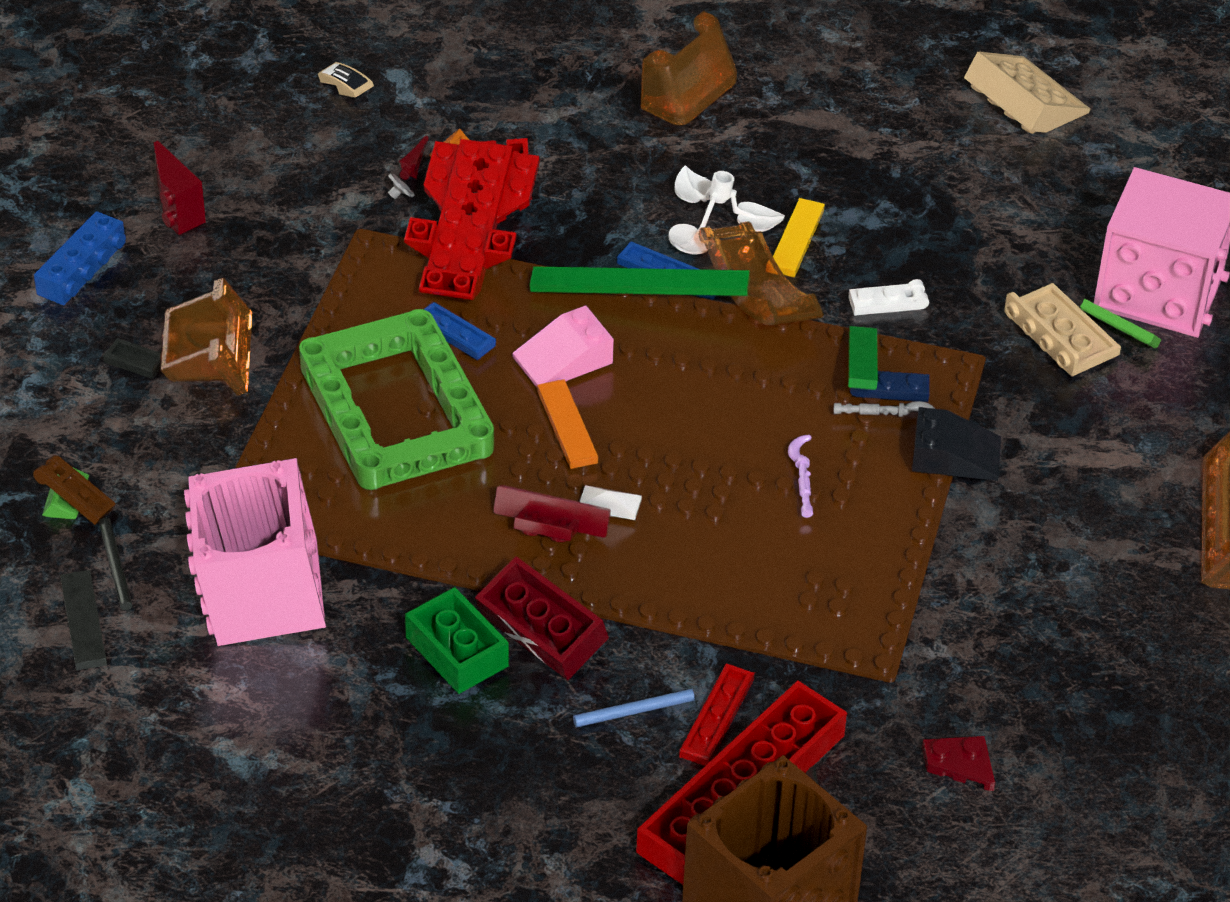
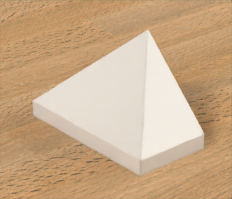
M585 485L580 502L608 508L611 510L610 516L635 520L642 496Z

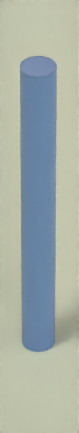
M692 689L577 714L573 715L575 727H581L691 702L695 699Z

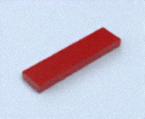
M727 663L725 664L680 749V758L704 766L713 759L754 681L753 672Z

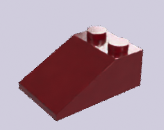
M159 141L153 142L159 196L163 210L162 219L167 227H171L180 235L206 223L202 181Z

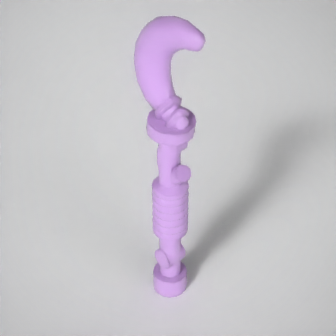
M811 435L797 437L788 447V455L799 469V493L803 503L801 513L806 518L813 515V507L809 499L811 495L809 476L811 473L807 471L810 460L800 454V448L805 442L811 440Z

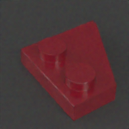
M985 736L923 740L922 750L927 772L939 776H948L962 783H966V780L969 779L984 784V790L994 791L995 779Z

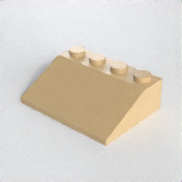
M977 52L964 76L972 84V89L979 93H984L991 104L1001 107L1005 110L1004 114L1007 117L1022 124L1021 128L1032 134L1035 132L1051 131L1088 114L1090 111L1088 106L1024 56Z

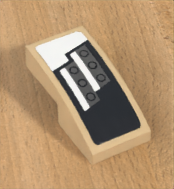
M338 62L318 73L320 82L336 85L340 95L357 97L374 86L373 82L364 74Z

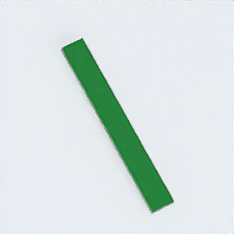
M533 267L530 291L748 296L750 270Z

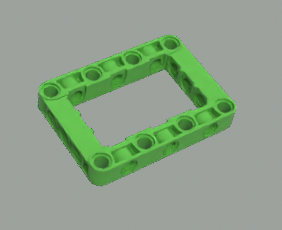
M415 309L404 314L307 338L300 343L301 371L361 487L369 490L378 489L382 486L477 459H484L493 453V424L430 312L423 309ZM411 350L453 428L441 432L434 431L431 432V435L413 440L408 438L402 443L383 448V446L375 444L371 436V428L360 407L356 406L351 398V390L340 369Z

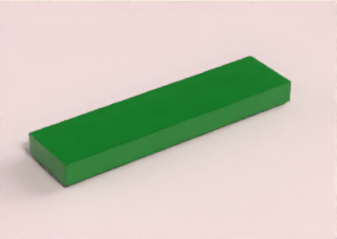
M850 326L848 387L875 390L877 389L878 382L877 328Z

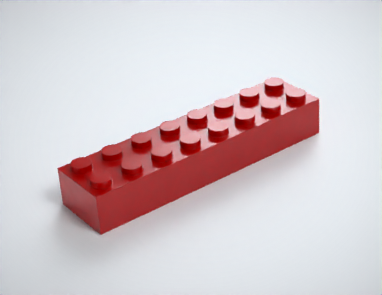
M800 681L794 683L637 829L636 853L683 885L687 824L690 819L698 813L702 814L719 797L727 796L743 780L752 778L760 772L765 764L768 762L773 763L782 755L806 773L811 766L815 765L844 737L847 712Z

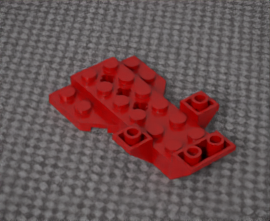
M460 139L459 144L435 141L424 182V190L430 198H433L441 211L438 227L437 221L410 217L404 242L429 258L427 267H424L419 292L474 300L481 292L486 269L511 259L517 233L496 230L497 224L506 220V216L517 209L521 211L530 205L540 164L539 156L513 152V146L466 139Z

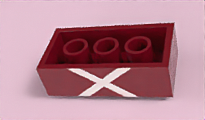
M517 556L475 597L481 614L566 680H569L609 639L601 618Z

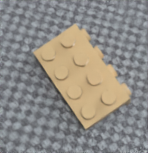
M1054 283L1022 297H1019L1014 292L1007 294L1004 310L1006 315L1018 324L1026 335H1029L1043 351L1047 352L1071 376L1120 355L1121 346Z

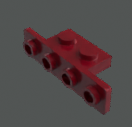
M505 485L497 487L494 504L495 514L515 518L513 529L522 530V533L529 536L540 534L549 536L551 540L556 542L571 541L577 532L605 538L608 534L611 510L608 508Z

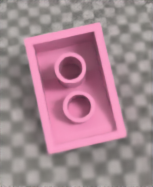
M585 305L560 315L514 351L513 358L537 387L538 384L562 379L568 381L612 364L614 339Z

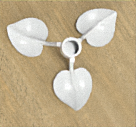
M684 166L675 181L676 195L690 203H696L700 200L703 202L710 200L698 230L689 224H677L670 229L668 238L670 243L682 252L688 254L707 252L712 247L713 238L709 234L703 233L714 203H725L729 198H731L733 212L738 214L737 222L751 231L763 232L770 230L783 221L785 215L752 202H741L737 207L735 197L737 191L732 189L734 176L729 172H715L711 182L705 177L694 173L687 166Z

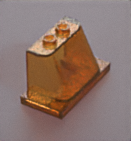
M224 278L214 281L213 292L166 310L164 332L162 334L161 371L172 382L225 380L239 396L248 392L252 311Z

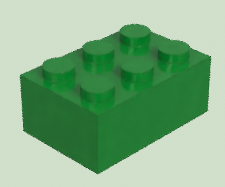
M456 587L405 614L407 640L458 694L509 667V642Z

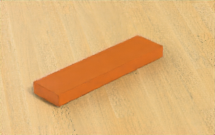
M565 379L538 384L537 392L570 469L597 464L598 455Z

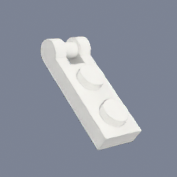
M919 279L902 285L849 289V301L854 316L920 310L929 305L928 296L924 293V284Z

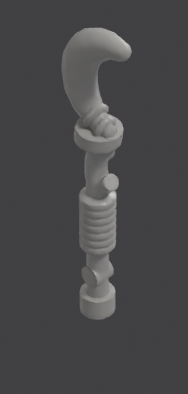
M914 401L905 406L904 403H899V406H880L879 404L862 403L859 405H841V403H834V414L859 412L860 415H879L880 413L896 415L899 413V417H903V415H907L910 412L918 411L919 407H934L923 401Z

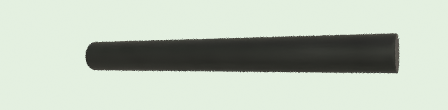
M105 517L99 520V525L118 600L122 610H129L132 608L131 597L110 519Z

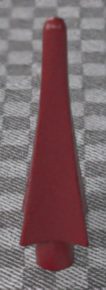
M424 136L406 156L399 160L402 168L399 176L402 179L407 180L410 176L415 179L417 178L422 155L429 140L428 136Z

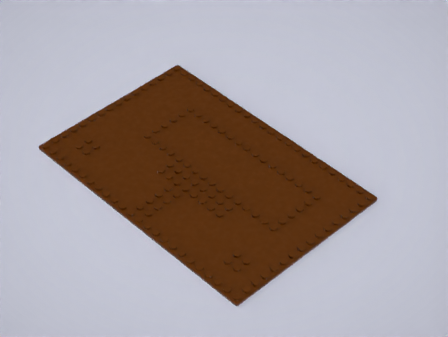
M366 229L356 230L235 467L237 469L272 463L273 461L277 462V460L283 461L297 458L317 538L318 555L477 591H482L517 556L602 619L892 683L896 680L953 476L912 471L918 411L910 412L907 415H903V417H899V413L896 415L891 413L887 415L883 413L879 415H860L859 412L834 414V403H841V405L879 404L880 406H899V403H904L905 406L908 403L914 402L855 397L850 393V387H848L849 328L690 295L531 292L530 280L533 267L548 266L508 259L486 269L481 292L474 300L419 292V286L424 267H427L429 258L404 242L405 237ZM435 302L496 339V346L479 360L474 359L448 343L493 424L494 451L489 457L484 459H477L382 486L378 489H365L358 484L301 371L300 343L307 338L404 314L415 309H425ZM586 305L614 339L613 363L565 381L598 455L597 464L570 469L539 397L537 387L515 361L513 352L560 315ZM877 334L878 371L929 374V400L926 403H929L935 409L948 410L967 420L970 419L985 366L986 358L983 355ZM411 350L340 369L351 390V398L355 405L360 407L371 428V436L375 444H379V446L384 448L402 443L408 438L413 440L431 435V432L434 431L441 432L453 428ZM803 435H811V440L805 442L800 448V454L810 460L807 471L811 473L809 476L811 488L809 499L813 507V515L808 518L803 517L801 513L803 503L799 493V469L788 455L790 443ZM499 485L580 502L585 485L642 496L635 520L610 516L608 534L605 538L577 532L571 541L556 542L551 540L549 536L540 534L529 536L522 533V530L513 529L515 518L494 513L496 490Z

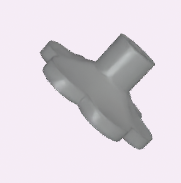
M390 173L388 175L394 184L388 191L391 197L396 199L401 193L414 197L415 194L395 174Z

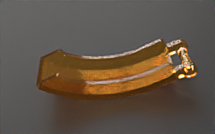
M741 222L738 226L714 229L702 227L699 229V239L701 243L705 244L715 270H750L748 296H731L735 303L750 317L767 325L823 317L824 314L815 294L803 293L785 277L775 262L762 232H755L751 222ZM741 236V238L720 240V238Z

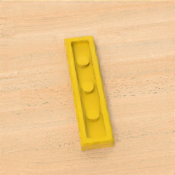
M799 198L769 264V272L795 278L823 215L825 204Z

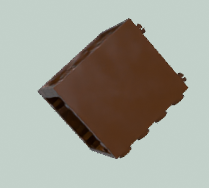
M782 755L773 763L768 762L765 764L760 772L752 778L743 780L727 796L719 797L702 814L698 813L690 819L687 824L682 902H858L867 825ZM776 843L775 857L783 859L789 854V861L795 865L787 871L782 867L774 871L773 869L770 870L771 867L769 866L757 868L749 865L748 862L753 859L760 862L761 853Z

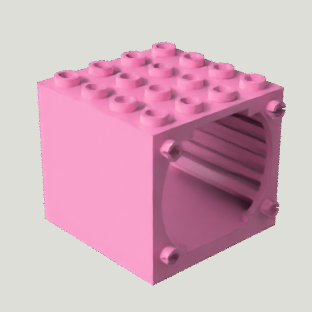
M1134 167L1107 226L1094 304L1119 316L1198 338L1203 325L1210 326L1213 315L1208 314L1221 281L1227 283L1230 272L1224 271L1230 246V193Z
M297 458L283 461L277 460V462L273 461L272 463L207 474L200 473V475L196 474L195 476L188 477L189 489L184 490L186 506L190 508V511L186 512V522L188 529L192 530L191 534H187L189 551L193 552V556L188 557L191 575L197 574V577L194 578L197 595L203 594V597L200 598L203 615L209 614V617H206L209 635H215L217 645L221 646L325 628L317 538Z

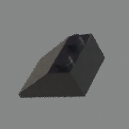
M918 408L912 463L913 472L998 481L1001 436L948 410Z

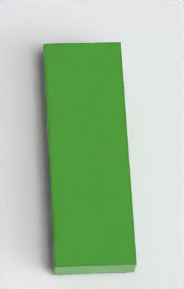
M1084 299L1080 306L1081 310L1154 349L1161 342V339L1156 335Z

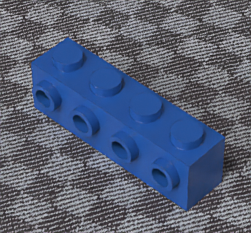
M96 211L34 274L37 295L65 305L109 261L110 257L123 247L126 240L123 221Z

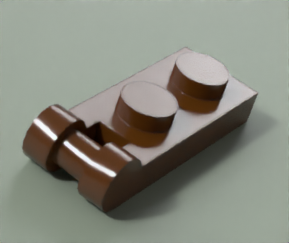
M57 455L51 456L45 465L39 466L33 472V476L38 483L49 486L94 525L99 523L100 519L107 516L116 505L114 501Z

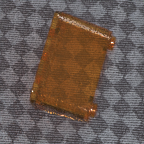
M705 11L701 12L694 19V28L700 32L699 36L675 56L664 50H657L643 59L641 109L674 125H685L692 121L736 83L737 70L719 20L714 15Z

